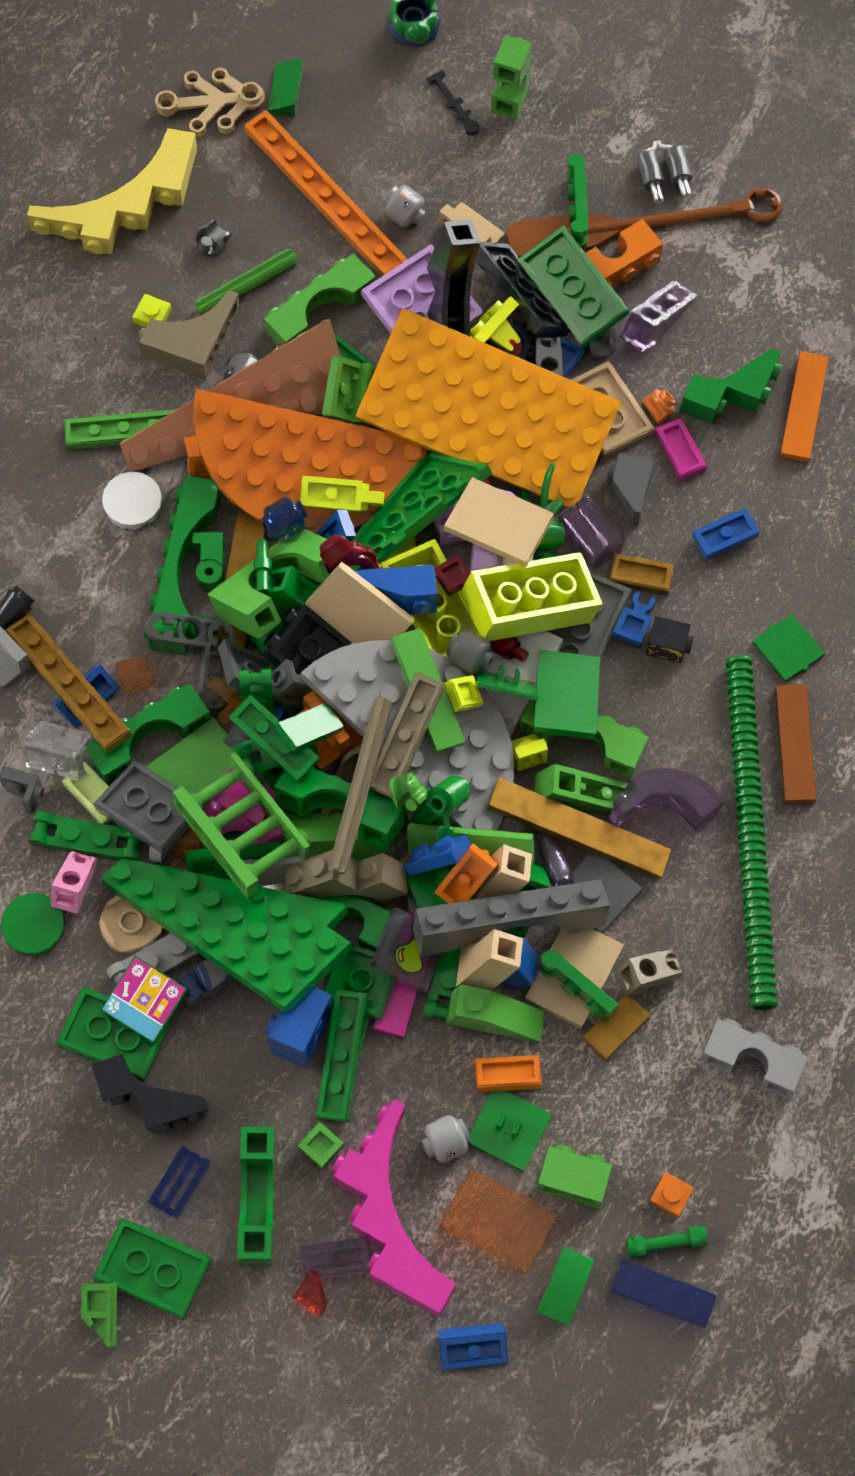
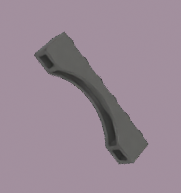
M592 880L418 908L415 912L413 933L420 957L452 952L466 943L488 935L493 929L502 931L524 926H555L572 931L605 927L610 903L602 880Z

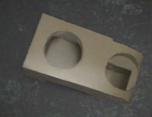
M673 950L657 951L629 958L616 970L627 997L638 994L644 989L671 983L683 975Z

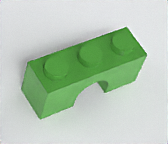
M504 36L493 62V79L498 81L492 94L491 112L518 120L529 94L532 43L522 38Z

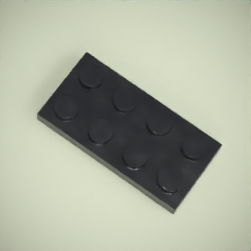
M480 241L475 259L476 263L488 272L492 278V284L499 291L503 292L507 298L511 296L519 304L514 311L519 313L524 319L525 327L535 335L567 336L570 330L517 261L519 257L511 246L503 243Z

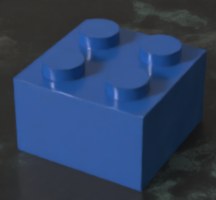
M313 987L287 1014L280 1011L278 1017L273 1015L266 1028V1033L269 1034L267 1042H269L271 1054L306 1069L331 1017V994Z

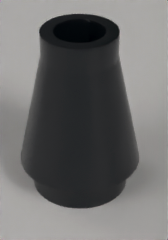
M15 586L12 591L9 589L0 604V626L4 631L32 610L30 606L35 602L18 586Z

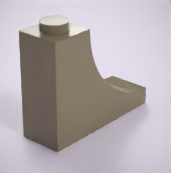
M227 290L224 297L215 307L205 314L190 320L164 322L150 319L147 327H143L140 330L137 344L140 345L141 356L206 379L240 309L238 293Z

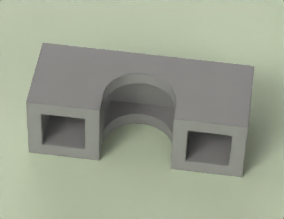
M717 1019L700 1061L730 1074L734 1063L739 1058L744 1056L755 1057L764 1067V1078L760 1087L790 1100L808 1057L802 1055V1051L795 1046L788 1044L781 1046L772 1042V1038L762 1032H754L753 1034L742 1029L740 1023L734 1020L725 1019L723 1021Z

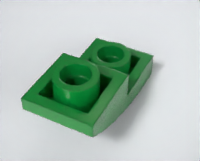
M563 1246L551 1272V1279L537 1308V1312L568 1326L587 1282L594 1259Z

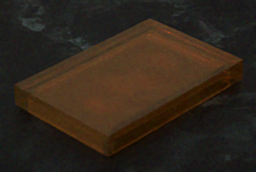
M470 1168L439 1227L526 1275L553 1226L557 1214Z

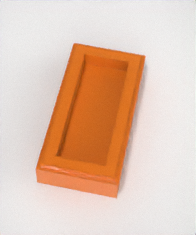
M539 1055L475 1058L477 1092L542 1088Z

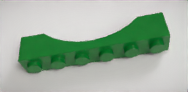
M185 475L183 486L178 485L175 496V503H178L177 512L171 513L169 530H172L171 538L165 539L163 556L166 557L164 566H159L157 572V583L160 586L158 593H153L151 598L150 610L154 611L153 614L166 612L190 616L182 603L179 593L180 571L185 556L192 546L193 532H203L217 519L222 492L211 479ZM160 619L159 622L153 623V628L158 629V634L165 630L174 631L177 620H174L175 625L166 626L162 624V619ZM190 622L185 623L182 628V633L187 639H190ZM144 629V638L148 639L150 650L186 656L187 645L152 640L147 636Z

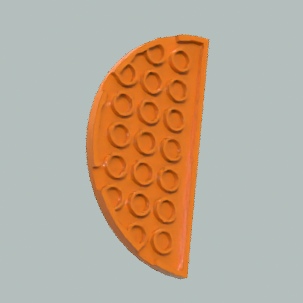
M197 388L195 391L193 404L195 435L199 453L212 480L235 506L240 507L247 514L254 517L255 520L291 533V530L294 529L292 526L295 528L300 526L316 533L336 511L300 507L302 476L363 481V483L369 484V491L385 492V501L412 467L427 452L426 448L386 431ZM271 505V511L266 514L265 507ZM277 505H280V511L278 510V508L275 509ZM368 506L367 512H348L354 528L366 523L380 506Z

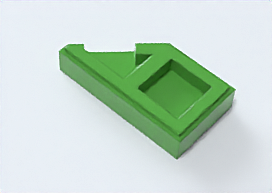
M117 1283L81 1284V1318L90 1328L92 1327L107 1347L117 1346Z

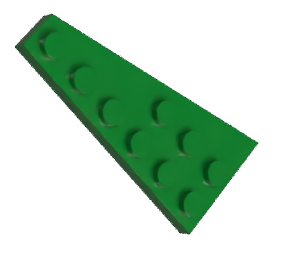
M427 451L426 455L412 467L386 498L384 504L375 511L351 542L357 540L360 544L370 547L377 555V560L380 563L383 562L455 504L462 496L472 477L483 481L492 474V471L487 464ZM360 565L350 567L353 571L363 570V567Z

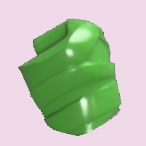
M413 772L390 779L389 788L393 794L392 800L397 809L405 803L408 810L415 811L428 797L427 790L421 785L418 778L413 775Z

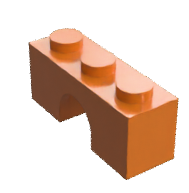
M642 219L619 233L617 248L622 253L621 257H605L597 247H594L585 254L613 288L621 282L630 281L644 268L649 269L655 266L661 258L663 243Z

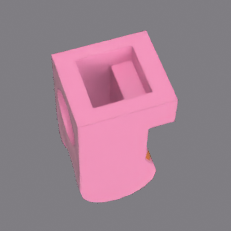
M74 851L69 853L52 883L51 907L78 914L82 906V899L93 879L97 858Z

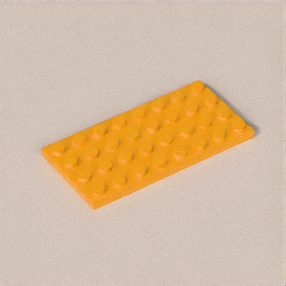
M402 308L355 418L435 453L487 464L492 471V474L489 476L538 497L541 496L543 480L549 465L556 463L550 484L548 501L562 500L564 502L562 507L575 512L621 405V401Z

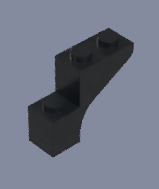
M123 1054L91 1064L103 1102L110 1101L111 1106L130 1101L129 1094L135 1093L146 1130L153 1128L155 1134L173 1128L172 1121L184 1118L186 1123L205 1118L203 1111L209 1110L206 1099L201 1096L142 1084L130 1072Z

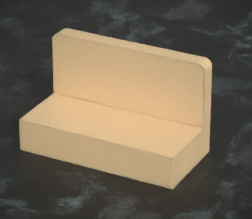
M463 202L459 203L455 208L446 204L440 210V228L447 221L472 220L480 241L499 243L504 238L503 231Z

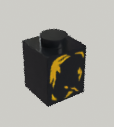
M655 616L646 655L682 663L684 653L690 654L694 640L693 636H689L691 624Z

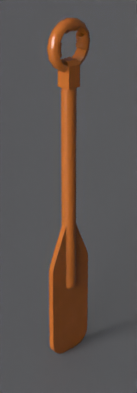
M757 188L751 190L744 200L733 201L728 205L623 220L588 212V242L586 249L597 247L642 219L649 227L725 216H748L753 221L768 223L779 217L782 211V200L771 189ZM765 196L770 197L773 209L775 210L773 213L767 212L759 215L753 211L754 207L751 201L753 197L755 199L764 198ZM569 214L515 222L507 230L508 243L520 258L563 225L571 234L572 222H569Z

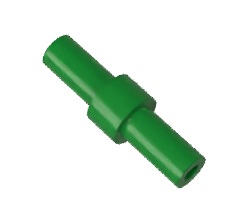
M259 539L256 542V559L253 562L254 575L257 576V591L268 595L269 576L272 574V561L269 559L268 541Z

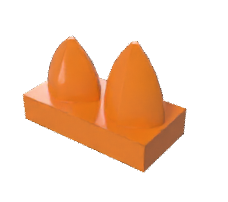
M472 844L434 893L448 904L468 901L498 863L489 856L488 850H481Z

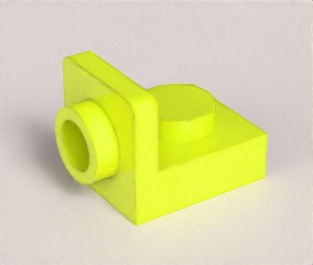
M531 734L511 741L517 772L547 762L548 747L544 738L538 739L536 734Z

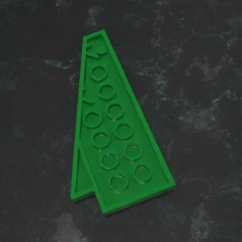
M121 858L100 878L104 887L285 1014L352 950L351 943L332 930L348 914L347 906L342 903L265 888L258 885V893L247 900L232 880L127 858Z

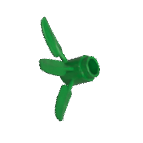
M556 463L550 464L545 473L540 496V507L554 513V516L564 503L562 500L557 499L548 504L549 489ZM521 489V499L528 502V492ZM552 521L536 550H555L557 547L564 545L565 529L562 522Z
M449 776L432 789L425 788L428 793L427 804L411 818L407 828L409 823L430 825L438 815L443 817L444 824L438 827L439 840L447 836L455 838L454 829L449 823V815L468 801L471 792L469 783L461 776ZM457 863L450 864V866L454 868Z

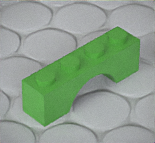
M354 253L346 259H340L331 270L324 275L315 277L311 284L302 291L293 293L288 301L279 308L271 309L264 318L265 334L278 347H282L298 335L309 330L307 321L312 312L318 307L333 302L355 307L365 300L361 295V291L376 281V276Z
M530 699L520 719L519 732L526 735L536 734L538 739L544 738L545 742L548 743L557 735L533 732L535 700ZM597 715L594 741L602 751L603 767L632 779L644 754L649 737L636 727H624L617 724L613 718L607 715Z

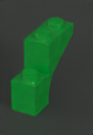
M769 349L726 378L711 379L693 374L683 396L680 412L713 424L717 414L723 415L727 403L756 413L760 403L766 405L772 391V388L768 387L770 381H777L783 366L778 363L781 352Z
M293 566L272 570V574L269 576V594L267 596L271 597L281 617L290 607L296 608L297 606L305 605L308 598L320 585L303 577Z

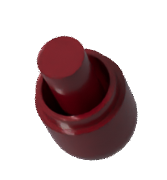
M517 637L490 641L491 650L504 659L511 660L514 657L523 663L529 656V652L520 647L521 642Z

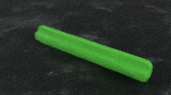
M286 249L195 301L197 312L203 315L220 302L227 290L238 293L239 297L297 263L295 254L291 249Z

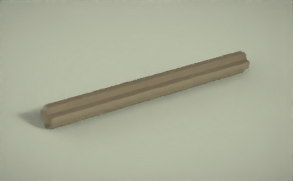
M380 696L374 699L328 866L330 872L338 875L346 874L390 715L392 701Z

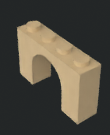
M505 844L502 845L490 856L498 864L469 900L517 893L529 883L532 854ZM493 929L488 935L462 945L456 987L463 984L493 990L520 968L523 938Z

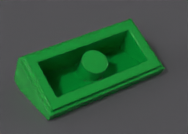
M299 58L276 64L268 105V112L270 114L296 116L303 75V59Z

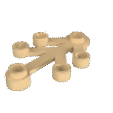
M216 68L212 72L213 84L219 88L226 86L233 93H223L202 79L197 71H188L184 75L185 87L189 90H199L205 95L177 98L174 92L165 90L156 95L155 104L158 113L165 117L174 115L177 110L207 107L197 118L192 119L189 123L190 132L195 133L196 137L199 138L206 134V125L226 105L235 104L227 115H222L217 120L218 131L224 135L231 134L235 128L234 123L247 109H257L264 103L265 93L257 83L246 82L242 84L230 76L226 69ZM218 76L225 77L223 79H216ZM190 79L197 80L195 82H189ZM223 123H229V124H230V125L227 126V127L222 126ZM195 126H202L201 129H194Z

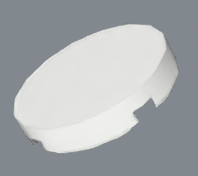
M127 472L119 474L110 480L104 489L102 502L105 513L113 524L124 529L135 530L155 521L161 512L162 496L160 488L153 478L139 472Z

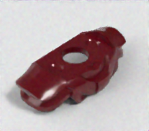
M333 535L319 547L320 557L332 571L341 561L348 567L360 565L363 567V570L382 569L375 552L370 547L360 544L357 540L350 542L342 535Z

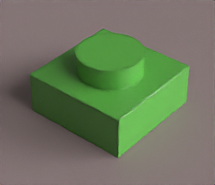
M319 1122L299 1143L298 1149L323 1170L343 1148L344 1143Z

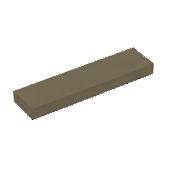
M417 672L415 673L379 753L369 790L392 799L393 794L389 788L390 779L408 773L446 688L445 683Z

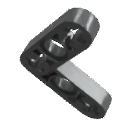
M158 612L151 615L146 620L145 632L152 640L202 648L197 694L208 710L223 707L227 702L229 693L224 669L220 674H214L210 671L208 663L212 657L221 659L219 651L210 652V648H216L218 642L217 637H213L212 633L221 628V633L226 634V639L220 640L219 646L224 640L234 643L235 636L232 626L220 620ZM162 619L163 625L173 626L175 625L174 620H177L174 631L165 630L161 634H158L157 628H153V623L159 622ZM187 622L193 623L197 628V636L193 640L187 639L182 633L183 625ZM207 678L211 680L222 679V683L215 684L214 692L219 695V700H215L213 704H211V698L206 697V692H210L213 689V682L207 683Z

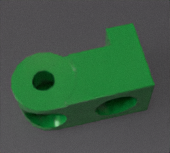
M193 532L192 544L194 554H201V563H199L196 569L198 586L204 592L210 593L224 582L223 532Z

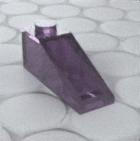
M673 280L631 311L619 338L627 342L631 348L644 353L661 339L695 301L697 295Z

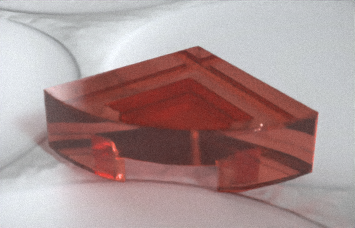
M312 1269L307 1273L292 1298L319 1318L326 1309L327 1298L321 1285L323 1283L322 1279Z

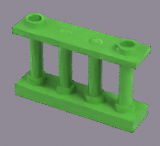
M236 752L230 754V769L232 771L196 794L194 792L189 794L182 785L172 792L173 806L248 900L258 893L259 875L294 851L303 860L310 858L311 841L303 829L297 830L256 779L254 769L245 758L241 760ZM240 780L250 794L219 815L208 817L202 810L203 804ZM259 804L268 815V818L235 840L229 839L227 841L220 833L222 832L221 828ZM276 827L288 840L252 865L250 863L245 864L239 857L241 855L240 851Z

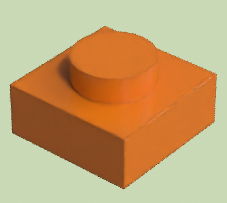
M665 1172L649 1203L679 1218L694 1187Z

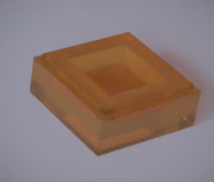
M144 653L115 664L126 694L155 684Z

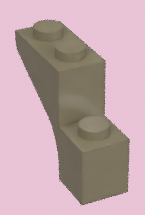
M333 850L285 867V892L313 898L360 895L376 899L380 902L407 894V871L403 866L404 864L383 853L358 862L350 859L347 873L342 875L329 871L328 866Z

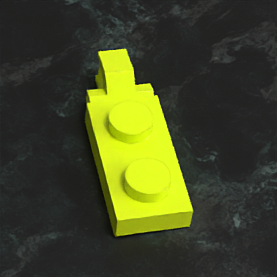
M302 476L300 507L347 510L348 512L358 513L360 511L367 512L368 506H382L384 504L385 492L369 491V484L358 480Z

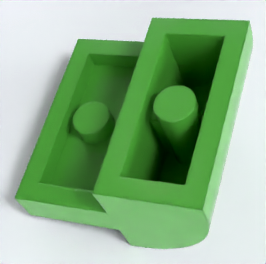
M332 356L322 415L334 418L337 421L362 425L368 428H377L355 418L377 366L370 363H359L341 356Z

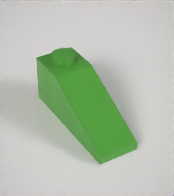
M553 764L535 774V793L573 809L590 813L628 816L633 814L634 785L558 764Z
M460 984L451 993L447 1024L540 1043L545 1011L492 990Z

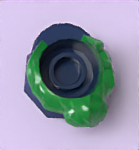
M394 0L391 3L387 28L397 43L419 47L437 37L441 18L437 14V6L434 4L435 0Z

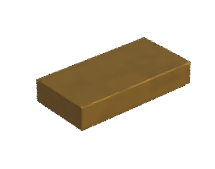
M615 553L610 580L631 589L668 595L674 564Z
M625 995L618 1002L616 1014L608 1022L602 1017L583 1036L582 1040L606 1062L650 1018V1014L631 996L627 997Z

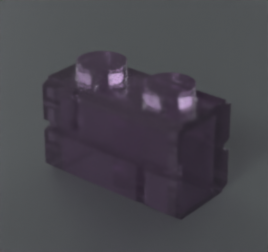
M586 496L576 502L575 505L563 510L559 514L558 522L563 523L565 535L579 553L581 552L592 570H595L606 563L607 560L614 558L615 553L620 554L622 552L624 535L616 524L611 526L608 522L603 506L599 502L593 503L590 497Z

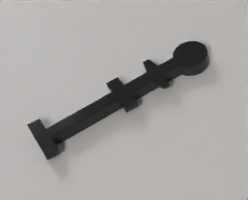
M441 70L427 77L428 83H436L449 101L446 104L448 109L454 108L457 112L456 120L462 119L465 124V132L471 136L476 135L479 132V123L468 117L472 111H464L460 106L463 103V99L461 97L455 99L442 81L445 72Z

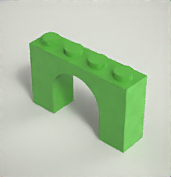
M298 527L296 528L297 530L289 533L288 539L284 537L269 548L272 570L293 566L303 577L311 578L321 584L333 572L320 557L319 547L327 539L300 527L301 529ZM253 560L207 595L219 619L260 639L282 621L271 597L257 591V576L254 575Z

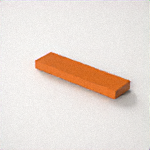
M800 351L780 458L806 463L810 461L828 365V356Z

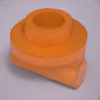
M655 389L642 400L643 405L658 425L663 424L675 412V399L666 390L661 392Z

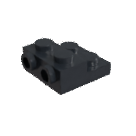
M301 605L296 608L290 607L281 618L284 625L278 633L273 631L266 638L263 645L267 649L262 655L277 667L286 659L292 661L296 674L300 675L303 670L322 656L341 647L348 646L352 642L308 606Z

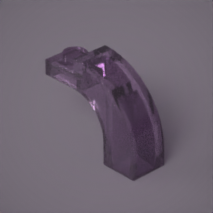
M669 768L651 769L630 778L624 793L613 801L614 808L609 818L616 826H619L643 808L659 805L678 812L696 831L718 815L725 800L708 783L691 773Z

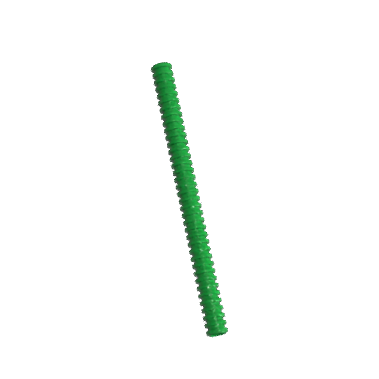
M736 655L728 658L725 661V666L727 667L726 675L728 676L726 683L729 685L727 693L730 694L728 695V702L730 703L728 710L731 712L729 713V719L731 720L730 729L732 730L730 737L733 739L731 740V746L733 747L731 753L734 757L732 764L735 766L733 767V773L735 774L733 781L736 784L734 791L737 793L735 801L738 802L735 805V809L739 811L736 813V819L739 820L737 822V828L739 829L737 837L740 839L738 846L741 848L739 856L742 857L739 860V865L742 866L740 869V874L743 876L741 884L744 885L741 888V893L744 894L742 897V902L745 904L743 912L746 913L743 916V921L747 923L744 925V931L747 932L745 940L748 942L745 945V949L749 951L746 953V959L750 961L747 963V969L750 970L747 978L751 980L748 982V988L752 989L749 992V998L752 999L749 1006L754 1010L765 1011L778 1006V1000L775 999L778 993L774 989L777 986V981L773 980L776 977V972L773 970L775 962L772 960L775 957V953L771 951L774 948V943L770 941L773 939V933L770 932L773 927L772 923L769 922L772 919V915L768 913L771 911V905L768 903L770 895L767 894L770 887L767 885L769 882V877L766 875L768 867L765 866L768 862L765 857L767 849L764 847L766 840L763 838L766 833L762 829L765 826V821L762 820L764 818V812L761 810L763 809V802L760 801L763 798V794L760 792L762 785L759 783L761 775L758 774L761 771V767L758 765L760 757L757 756L759 754V748L757 747L759 740L756 738L758 730L755 729L757 721L754 720L757 714L754 711L756 704L753 702L755 701V694L753 693L755 687L752 684L754 682V677L752 676L753 668L751 667L753 660L745 655Z

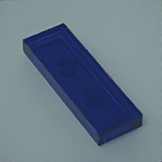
M625 1259L622 1260L611 1290L612 1293L703 1328L707 1325L717 1297L713 1293Z

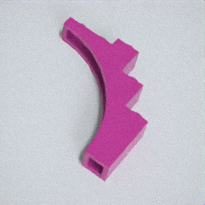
M394 1098L390 1106L384 1105L376 1118V1122L379 1125L374 1134L368 1132L362 1141L359 1150L363 1151V1153L360 1154L350 1148L346 1156L339 1155L332 1168V1172L335 1173L334 1184L365 1200L364 1203L358 1202L349 1219L353 1221L351 1226L354 1233L383 1248L382 1252L376 1250L367 1267L371 1269L369 1273L370 1280L435 1317L440 1318L455 1291L456 1283L434 1269L416 1250L402 1228L392 1201L389 1183V1160L395 1134L405 1114V1104Z

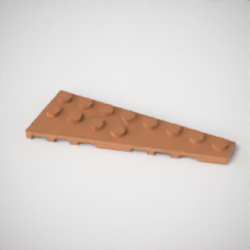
M329 319L321 321L320 324L303 332L287 344L278 347L272 353L248 365L208 391L315 416L322 414L332 356H340L331 321ZM194 399L120 443L128 472H134L187 455L184 438L196 436L193 424Z

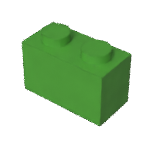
M556 1145V1148L549 1146L537 1191L600 1209L612 1165L606 1163L607 1160L598 1155L588 1154L587 1157L574 1154L575 1150L568 1146Z

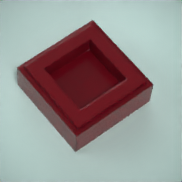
M459 554L434 568L435 577L448 597L462 590L471 573Z

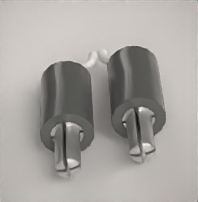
M661 141L653 142V147L648 148L637 156L636 160L644 188L652 192L655 203L663 202L664 198L661 188L665 184L657 153L654 151L657 145L662 149H666L664 151V158L672 184L679 186L682 198H689L691 196L688 183L692 180V174L684 147L680 145H663Z

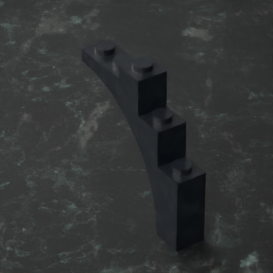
M472 220L447 221L442 225L427 266L435 289L427 316L432 321L470 336L471 282L480 240Z

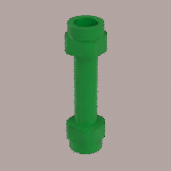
M705 1226L689 1227L685 1233L644 1239L643 1235L626 1238L629 1258L646 1257V1252L690 1245V1249L708 1246Z

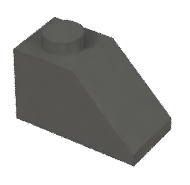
M619 452L617 463H610L607 480L612 481L610 492L631 523L638 526L654 460Z

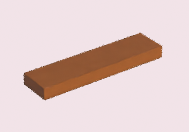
M776 685L775 696L784 804L815 803L816 789L807 685Z

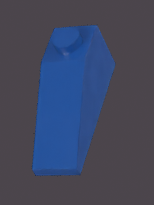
M434 565L355 570L358 575L410 615L437 613Z

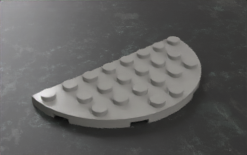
M390 640L366 641L341 647L322 656L299 675L310 688L363 738L374 699L381 696L391 700L392 707L382 740L381 751L409 689ZM429 649L442 683L450 679L471 676L462 672L459 668L451 666L448 657ZM478 687L484 704L474 709L454 711L466 741L464 745L434 754L427 733H425L408 773L413 772V775L418 778L419 782L428 789H432L449 776L463 777L471 788L469 799L464 805L449 815V821L460 828L496 831L504 815L489 810L486 807L498 778L513 783L514 757L509 732L499 709L484 688Z

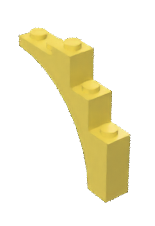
M167 128L162 144L151 162L133 180L117 191L97 200L73 206H29L27 217L30 230L41 235L53 234L70 240L81 239L84 250L93 254L105 253L112 255L119 226H124L131 230H147L155 201L168 206H183L197 152L195 133Z

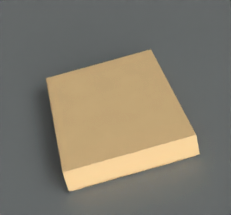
M610 361L572 379L574 382L621 401V405L600 452L603 459L654 433V426Z
M472 477L447 519L444 531L527 567L552 523L554 513Z
M342 561L305 603L306 606L352 643L390 640L392 636L404 633L415 619Z
M561 928L550 950L558 952L600 989H603L624 944L594 929L572 931ZM539 970L537 978L532 983L524 1001L582 1029L590 1014L585 1007L586 1003L578 996L573 998L562 989V983L557 978L545 977Z

